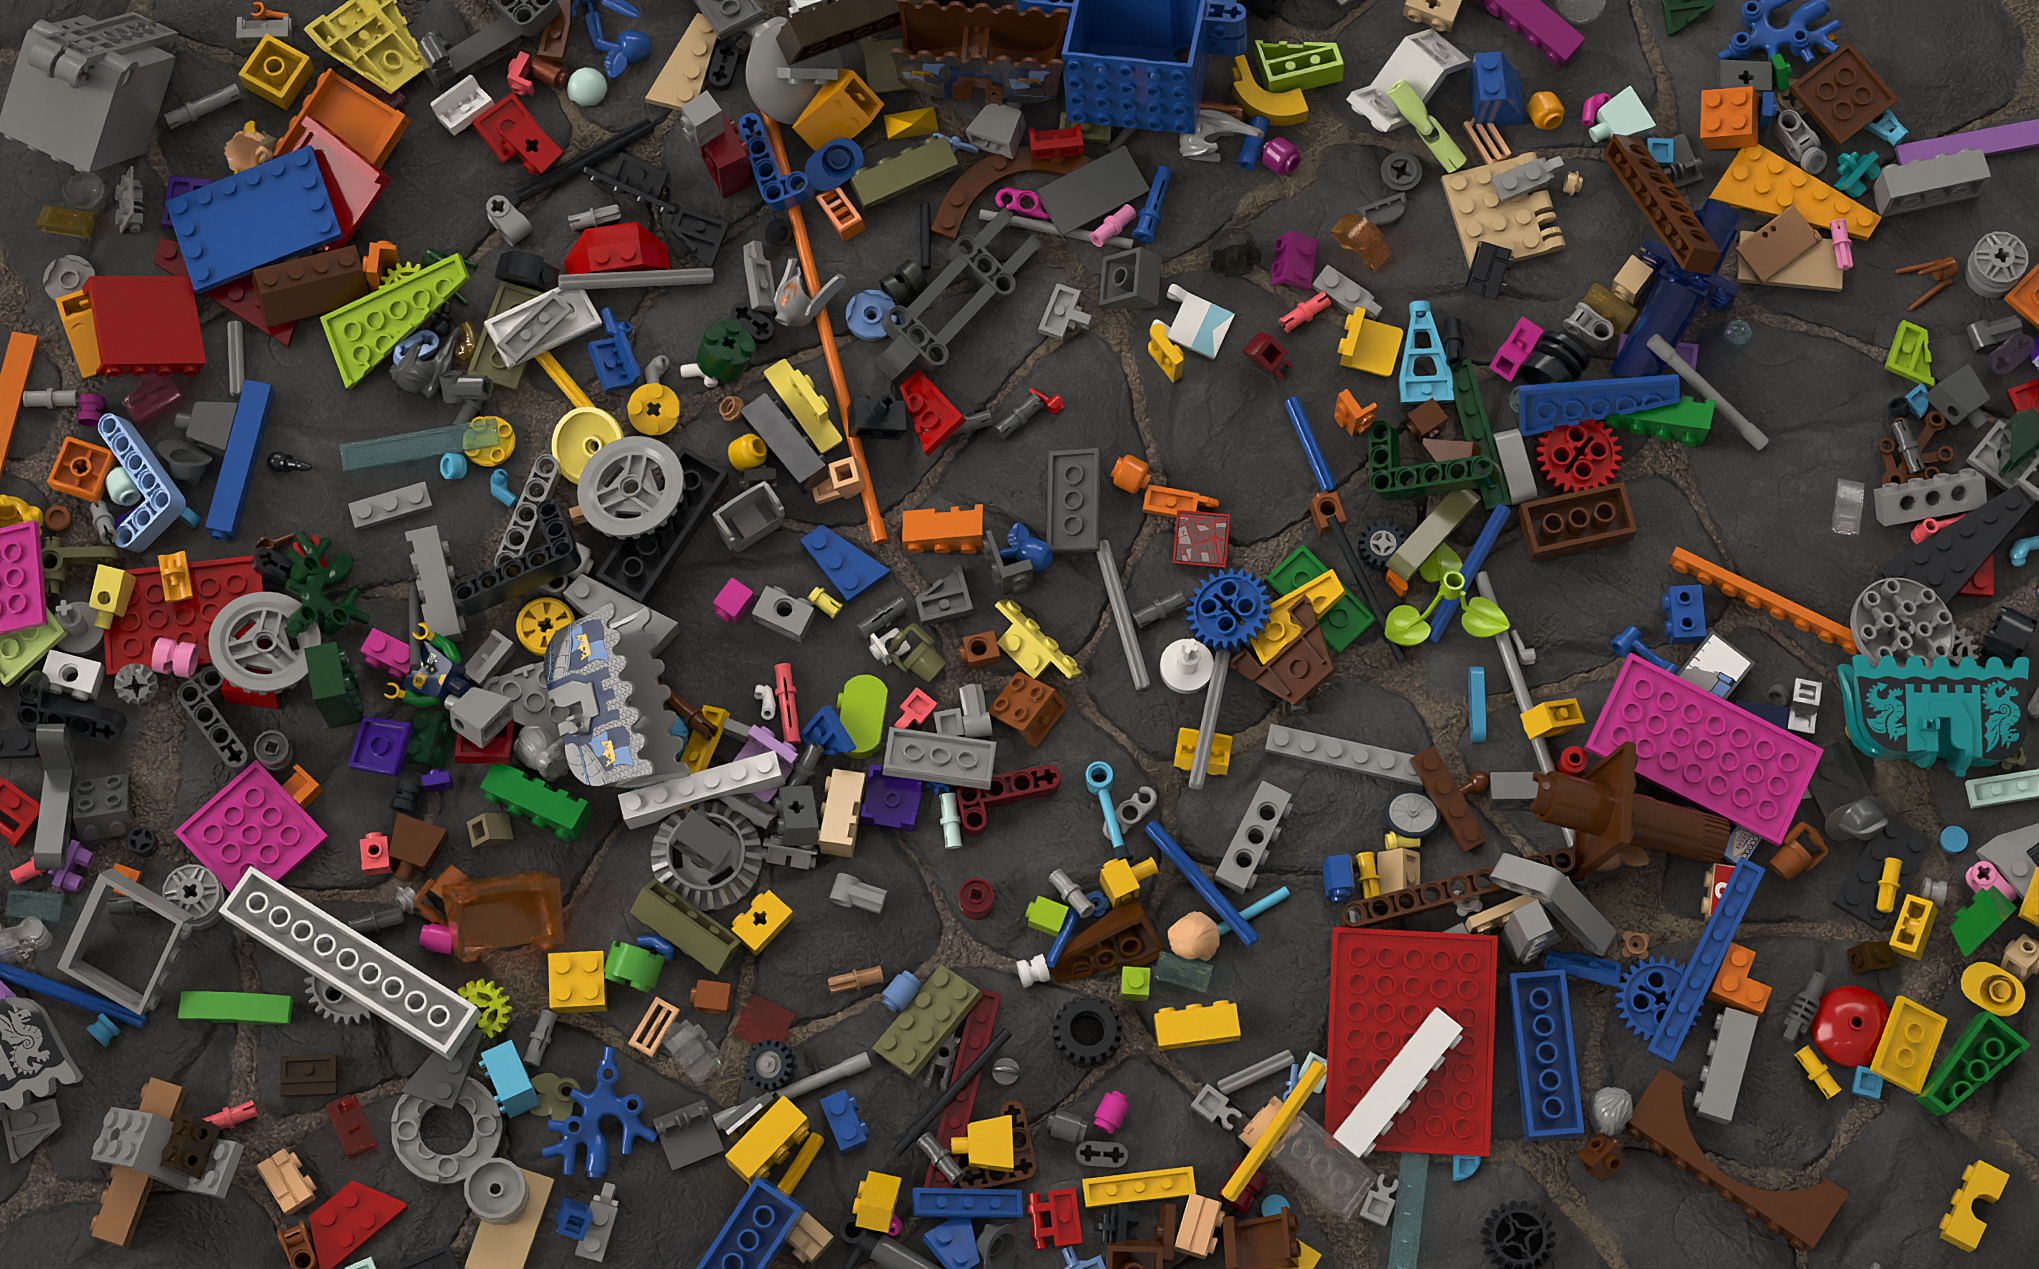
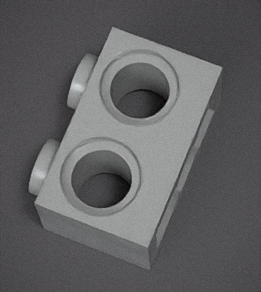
M707 90L681 106L682 117L680 121L684 126L682 132L689 142L694 141L698 148L725 132L722 110Z

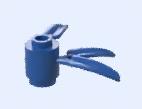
M575 0L571 5L572 19L576 15L575 8L579 3L588 6L589 13L585 14L590 38L595 47L598 38L604 40L599 13L593 10V5L599 0ZM602 0L601 2L603 6L634 19L640 17L639 11L624 0Z

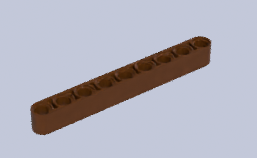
M1566 848L1524 857V859L1550 866L1565 876L1571 871L1576 862L1573 852ZM1561 857L1565 859L1567 868L1558 867L1555 863V858ZM1493 865L1351 902L1342 910L1339 922L1342 927L1370 928L1511 890L1497 885L1490 879V875L1496 866ZM1481 877L1486 878L1490 883V887L1487 889L1481 888L1477 883V879ZM1451 885H1460L1464 890V894L1455 895L1451 890ZM1433 891L1436 893L1438 901H1428L1425 897V892ZM1399 899H1409L1412 903V908H1402L1399 904ZM1376 904L1382 905L1386 910V914L1383 916L1376 915L1372 906ZM1349 911L1356 912L1360 917V921L1356 923L1350 922L1346 917V913Z

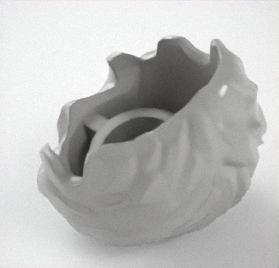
M1606 1087L1594 1093L1589 1101L1590 1126H1592L1597 1135L1601 1133L1605 1137L1610 1138L1620 1134L1626 1128L1625 1123L1633 1116L1632 1098L1624 1089Z

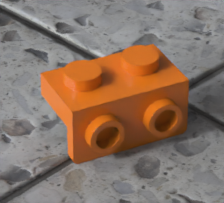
M370 242L369 255L363 258L365 281H369L371 291H377L379 286H382L381 277L384 274V267L396 268V264H400L397 246L391 242Z
M1346 389L1338 394L1334 418L1339 426H1345L1351 436L1357 433L1362 435L1368 432L1370 425L1374 422L1378 406L1374 402L1361 409L1349 390Z

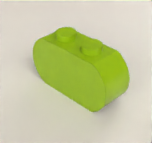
M872 675L853 677L845 684L844 693L839 692L837 708L841 709L840 722L857 747L855 750L845 754L855 759L869 758L875 755L881 746L888 690L880 679Z

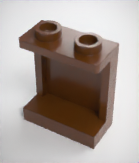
M1287 1206L1281 1207V1214L1239 1222L1234 1216L1222 1217L1226 1269H1293L1299 1267L1298 1257H1301V1246L1296 1239V1231H1299V1221L1297 1215L1293 1214Z

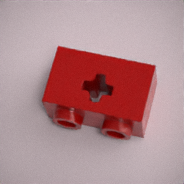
M527 115L502 139L505 142L504 148L512 156L517 154L524 161L522 166L531 175L534 173L538 176L542 175L563 153ZM534 143L536 145L535 152L533 150L527 152V144L531 145Z

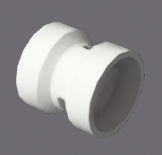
M1043 954L1034 956L1033 960L1029 962L1026 960L1016 962L1024 988L1032 986L1034 981L1046 982L1050 980Z

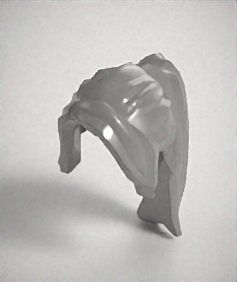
M1200 109L1195 134H1180L1179 143L1181 148L1179 150L1184 158L1219 163L1221 160L1220 154L1215 152L1218 149V145L1213 143L1218 137L1242 134L1262 139L1264 133L1261 129L1245 124L1224 112Z

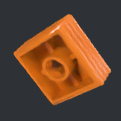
M67 436L47 483L54 490L98 504L97 500H101L106 488L105 479L114 469L118 459L112 450ZM86 466L88 470L79 474L78 469H84Z

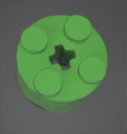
M613 941L604 967V973H606L604 978L624 986L626 981L631 982V987L650 993L651 989L656 987L665 957L659 954L657 956L650 954V951Z

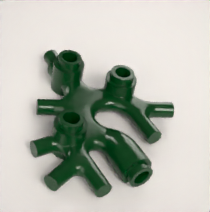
M304 531L297 534L295 538L302 547L305 556H301L293 548L285 555L295 564L291 568V579L286 582L285 589L300 595L302 605L288 617V635L296 638L299 633L305 632L317 621L318 615L323 616L319 621V629L325 635H335L348 624L349 618L367 625L371 616L358 610L354 605L360 596L359 589L351 588L344 600L339 604L330 602L323 594L324 586L336 585L348 576L354 567L352 556L347 553L338 554L329 566L324 568L319 560L331 545V540L323 537L318 545L314 546Z

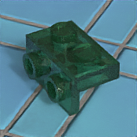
M417 709L413 722L414 728L404 761L409 764L430 765L436 769L444 770L455 730L451 725V716L442 711Z

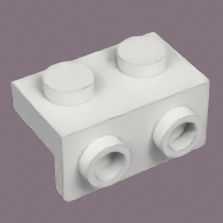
M469 75L432 101L430 105L438 120L455 136L495 104L479 87L475 78Z

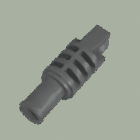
M1813 972V976L1805 991L1798 994L1783 1023L1788 1026L1783 1035L1785 1042L1794 1045L1800 1032L1806 1034L1820 1007L1819 998L1829 982L1827 976L1819 972Z

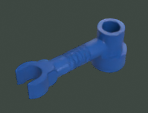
M1628 626L1621 635H1617L1610 643L1613 651L1621 657H1627L1631 651L1635 650L1647 661L1674 675L1679 671L1676 665L1663 660L1639 641L1641 633L1634 626Z

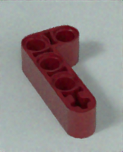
M1044 765L992 776L990 788L998 786L1003 790L998 796L991 795L987 789L959 786L957 790V803L964 832L971 837L981 836L987 828L985 808L1056 793L1059 790L1061 780L1059 770L1052 765ZM1049 776L1052 784H1047L1044 777ZM1033 778H1036V783H1038L1037 788H1034ZM1018 781H1026L1029 784V788L1020 791L1015 787V784ZM967 791H971L977 797L973 801H965L962 795ZM972 817H978L982 820V824L978 827H971L967 821Z

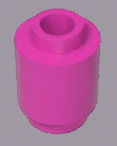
M433 923L430 925L424 924L420 934L419 945L429 951L452 955L454 950H459L462 935L458 934L457 928Z
M1113 1091L1112 1094L1105 1093L1094 1115L1095 1121L1093 1125L1107 1133L1113 1134L1115 1129H1119L1130 1107V1104L1126 1102L1128 1098L1117 1091Z

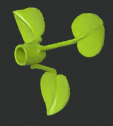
M1444 542L1419 569L1420 575L1427 582H1440L1438 595L1421 616L1417 609L1411 606L1401 605L1394 608L1387 617L1385 635L1389 640L1399 645L1415 646L1421 644L1428 638L1431 632L1430 626L1424 620L1429 616L1441 598L1454 600L1460 597L1462 609L1466 611L1461 619L1462 625L1472 636L1478 638L1492 637L1507 631L1510 624L1502 610L1487 598L1474 597L1467 606L1465 600L1466 592L1462 590L1465 580L1463 575L1459 573L1463 566L1462 561Z

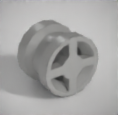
M1924 877L1920 887L1919 898L1932 901L1936 907L1942 908L1947 893V882L1942 880L1933 882L1930 878Z

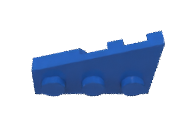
M820 525L800 539L803 547L847 603L890 574L888 568L823 525Z

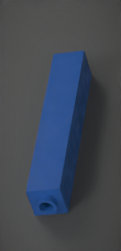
M245 379L205 525L209 535L215 540H236L275 397L271 384Z

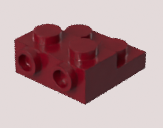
M514 718L483 749L458 733L454 754L455 763L510 764L515 740Z

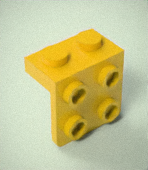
M1355 307L1354 314H1348L1344 329L1349 330L1347 339L1341 338L1337 353L1342 354L1340 365L1390 377L1402 340L1403 330L1364 319L1366 309Z

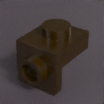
M1889 941L1864 942L1847 950L1854 976L1868 971L1889 970L1895 967Z

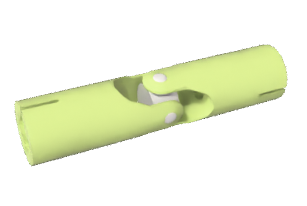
M1401 79L1393 84L1386 94L1407 121L1415 126L1416 132L1447 172L1451 173L1456 168L1461 167L1465 163L1466 157L1433 116L1428 115L1424 103L1407 81ZM1435 127L1439 131V135L1434 138L1426 136Z

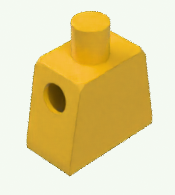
M1012 1115L969 1123L968 1137L951 1138L952 1154H969V1167L1014 1172Z

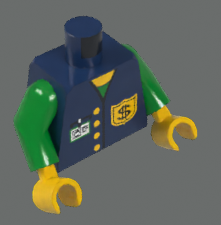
M424 622L418 623V625L425 628L426 633L425 635H419L413 631V636L416 639L422 640L426 638L429 640V642L424 641L421 646V669L418 671L410 669L402 685L403 688H406L405 691L400 690L399 686L395 683H387V685L396 687L397 691L393 696L385 693L384 695L389 699L402 698V702L421 708L438 705L441 700L445 701L450 694L462 697L469 690V683L462 680L466 673V668L460 663L461 657L454 643L437 632L434 634L430 632L428 624Z

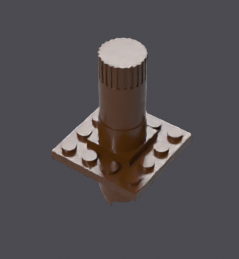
M1629 741L1624 742L1579 778L1555 771H1550L1547 774L1533 773L1532 781L1538 782V792L1535 801L1531 803L1530 811L1535 812L1538 821L1574 830L1573 854L1576 862L1571 869V878L1582 880L1628 845L1646 847L1712 865L1714 863L1717 864L1723 858L1728 846L1730 836L1728 820L1721 816L1635 793L1637 783L1636 779H1634V774L1638 763V755L1636 754V743Z

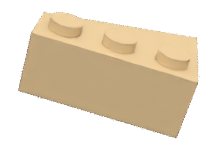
M833 769L832 777L827 776L825 792L828 793L827 802L822 803L820 818H823L822 827L818 829L816 843L820 845L821 853L853 858L866 782L865 773Z

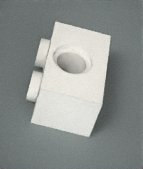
M50 649L42 672L50 679V692L61 694L64 691L71 693V696L75 699L87 701L88 698L97 699L106 669L100 662ZM78 673L75 681L66 682L69 674Z

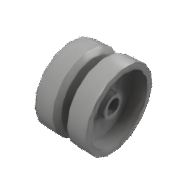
M488 1158L477 1163L469 1171L464 1183V1195L469 1207L482 1221L493 1225H500L516 1220L525 1211L529 1201V1186L521 1170L514 1163L503 1158ZM499 1187L501 1191L498 1194H494L493 1190Z

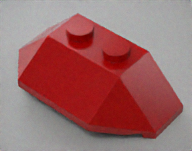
M638 222L585 229L564 260L566 274L671 270L667 245Z

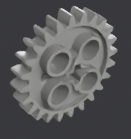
M309 973L312 977L304 979L307 985L312 986L306 989L305 993L310 996L314 995L309 1000L311 1006L318 1004L315 1009L317 1014L325 1011L324 1019L326 1021L334 1016V1023L336 1025H339L341 1020L344 1019L347 1027H350L352 1019H355L357 1024L361 1025V1017L364 1016L369 1021H372L370 1014L372 1011L343 993L338 1000H329V994L336 989L313 974Z

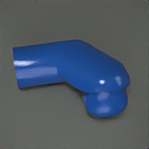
M604 308L599 312L607 334L615 336L618 331H624L626 338L631 335L632 325L627 321L626 323L616 321L611 308Z
M659 934L637 936L638 948H654L661 956L665 957L664 961H670L674 958L673 951L675 947L673 943L664 939Z

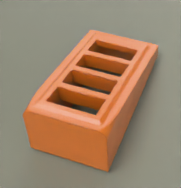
M839 186L830 191H824L815 197L844 242L866 229L863 219ZM839 197V199L834 201L833 203L829 205L826 204L832 199ZM842 205H844V207L840 208L839 210L835 211L834 213L832 212V211L836 210L837 208L841 207ZM847 214H850L849 216L839 221L840 218L846 216Z

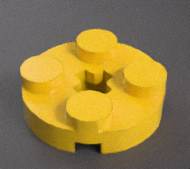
M658 383L645 384L636 389L631 395L627 405L628 417L632 425L639 432L650 436L664 435L670 432L678 423L680 402L677 395L667 386ZM650 403L654 405L660 404L659 416L656 417L654 414L648 415V405Z

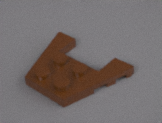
M1305 594L1287 610L1303 629L1298 636L1263 667L1246 648L1238 653L1228 664L1232 669L1296 707L1337 672L1311 600Z

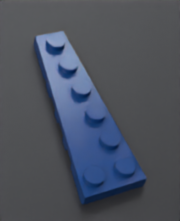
M1674 374L1519 386V428L1521 436L1551 431L1553 427L1566 424L1574 426L1578 425L1580 421L1593 418L1597 421L1605 419L1604 416L1616 413L1624 415L1638 410H1647L1679 403V376Z

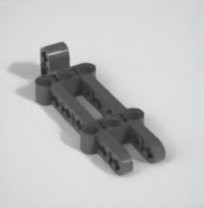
M1005 207L975 238L963 235L950 246L948 254L952 262L908 308L900 305L894 306L883 316L881 321L882 328L894 342L883 351L874 363L891 380L895 379L913 360L926 371L932 372L939 369L948 360L949 353L945 345L990 298L994 301H1002L1015 289L1016 282L1012 276L1013 273L1042 243L1032 234L1001 265L984 247L1013 218L1014 215ZM959 245L964 246L967 249V255L961 253V251L959 250ZM978 263L985 266L986 273L978 269ZM963 271L980 289L935 336L917 317ZM996 282H1001L1005 287V291L998 289ZM891 315L897 316L900 319L901 325L893 323ZM910 334L917 335L920 343H914L911 340ZM929 352H933L938 356V362L931 360Z

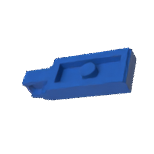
M1548 950L1544 960L1543 969H1565V974H1569L1577 979L1585 978L1597 981L1601 985L1617 987L1620 981L1621 965L1617 962L1569 950L1567 954Z

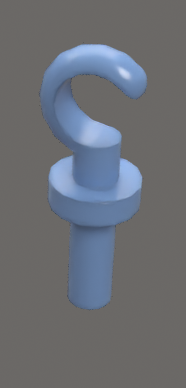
M1298 1064L1291 1065L1290 1081H1286L1289 1090L1283 1094V1102L1286 1101L1287 1095L1298 1084Z

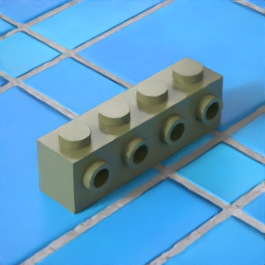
M933 136L925 140V145L915 149L914 146L904 149L900 152L901 156L894 159L889 156L878 161V166L868 170L867 167L855 171L853 173L854 176L851 177L850 184L863 211L956 170L958 162L946 136L941 138Z
M656 878L642 888L630 910V913L636 916L640 922L650 926L661 937L675 944L682 952L690 955L703 964L707 970L715 974L720 973L730 964L742 942L736 935Z

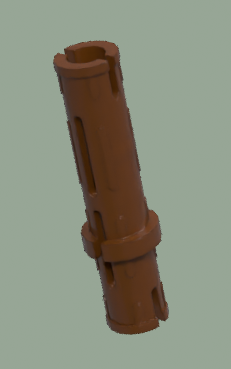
M665 682L658 683L659 685H667ZM670 688L671 695L664 704L684 720L685 726L696 730L705 740L712 739L708 733L715 737L718 727L705 718L699 708H693Z

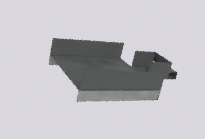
M767 1092L758 1100L753 1096L721 1122L720 1126L736 1145L780 1099L779 1095L776 1092L772 1095Z

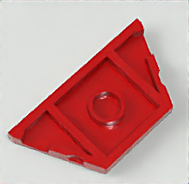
M353 1180L309 1216L319 1269H335L406 1210L408 1208L406 1203Z

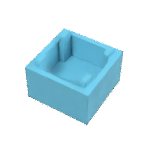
M512 1040L481 1053L483 1060L479 1062L481 1069L487 1067L488 1071L484 1074L487 1079L491 1078L498 1093L494 1100L496 1103L502 1102L503 1106L499 1108L502 1114L507 1112L509 1117L512 1118L541 1105Z

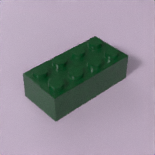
M337 641L304 648L313 700L329 729L361 722L360 713H364L362 698L359 697L358 690H355V688L360 687L358 675L354 671L353 664L350 663L345 649L341 650Z

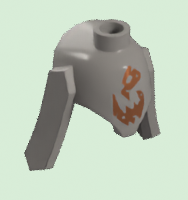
M789 258L784 276L774 298L776 312L778 313L775 320L785 326H805L845 286L846 278L842 274H837L811 300L802 289V279L799 278L801 271L798 258Z

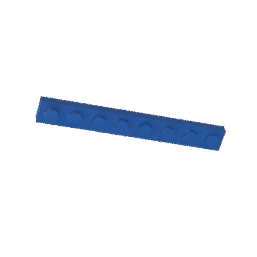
M1742 857L1739 858L1646 1052L1670 1064L1674 1061L1765 872L1764 868Z

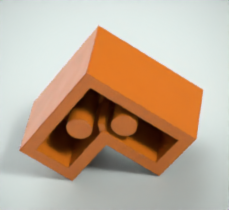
M1730 942L1715 973L1706 998L1731 1009L1759 1017L1764 1011L1772 988L1747 978L1756 952Z

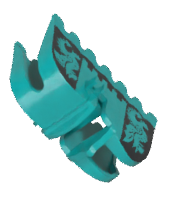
M1854 655L1852 657L1853 668L1847 664L1837 666L1847 732L1853 744L1866 756L1877 760L1908 759L1909 762H1914L1921 768H1930L1938 756L1947 760L1949 769L1955 772L1956 777H1965L1968 767H1988L2011 757L2021 748L2026 738L2029 659L2027 657L2016 658L2013 661L2012 668L2004 666L2002 660L1998 657L1989 658L1985 668L1977 666L1976 661L1969 656L1963 657L1957 668L1950 666L1949 660L1946 657L1938 656L1933 660L1932 667L1926 669L1923 666L1922 659L1915 655L1910 656L1906 660L1905 667L1902 669L1897 667L1895 659L1889 655L1883 656L1879 660L1877 668L1870 665L1868 658L1864 655Z

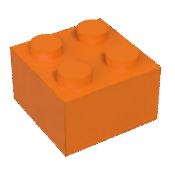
M1753 86L1701 90L1700 139L1706 150L1758 146L1759 98Z

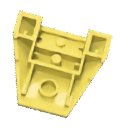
M349 0L327 17L323 14L304 28L306 33L322 50L390 94L424 70L417 49L418 44L415 38L411 37L406 27L408 23L405 17L401 16L396 6L397 0Z

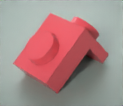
M520 51L517 58L511 60L508 67L509 74L507 80L509 87L514 93L521 96L526 94L532 97L535 92L533 83L525 80L529 73L531 58L529 54Z

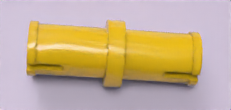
M1809 1045L1794 1054L1809 1073L1807 1077L1810 1081H1815L1827 1100L1842 1090L1827 1071V1065L1820 1062Z

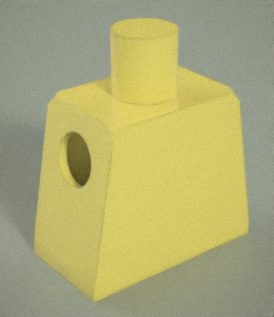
M98 564L89 607L98 611L94 626L110 630L113 616L123 617L125 615L137 577L124 570Z

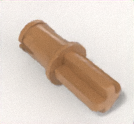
M879 965L860 971L852 969V973L830 977L828 979V986L830 992L834 994L855 988L859 991L860 987L883 983L884 980Z

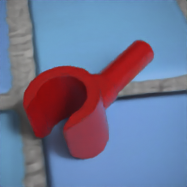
M1033 387L1030 388L1029 393L1037 395L1050 413L1055 414L1064 408L1063 400L1057 394L1049 399Z

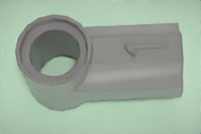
M969 684L959 688L964 715L962 716L965 738L974 739L992 736L989 712H986L982 685Z
M838 873L829 900L841 906H856L880 914L885 903L887 891L861 883L854 876Z

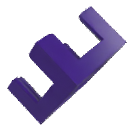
M870 764L867 792L860 815L861 824L914 833L924 781L882 775L883 766Z

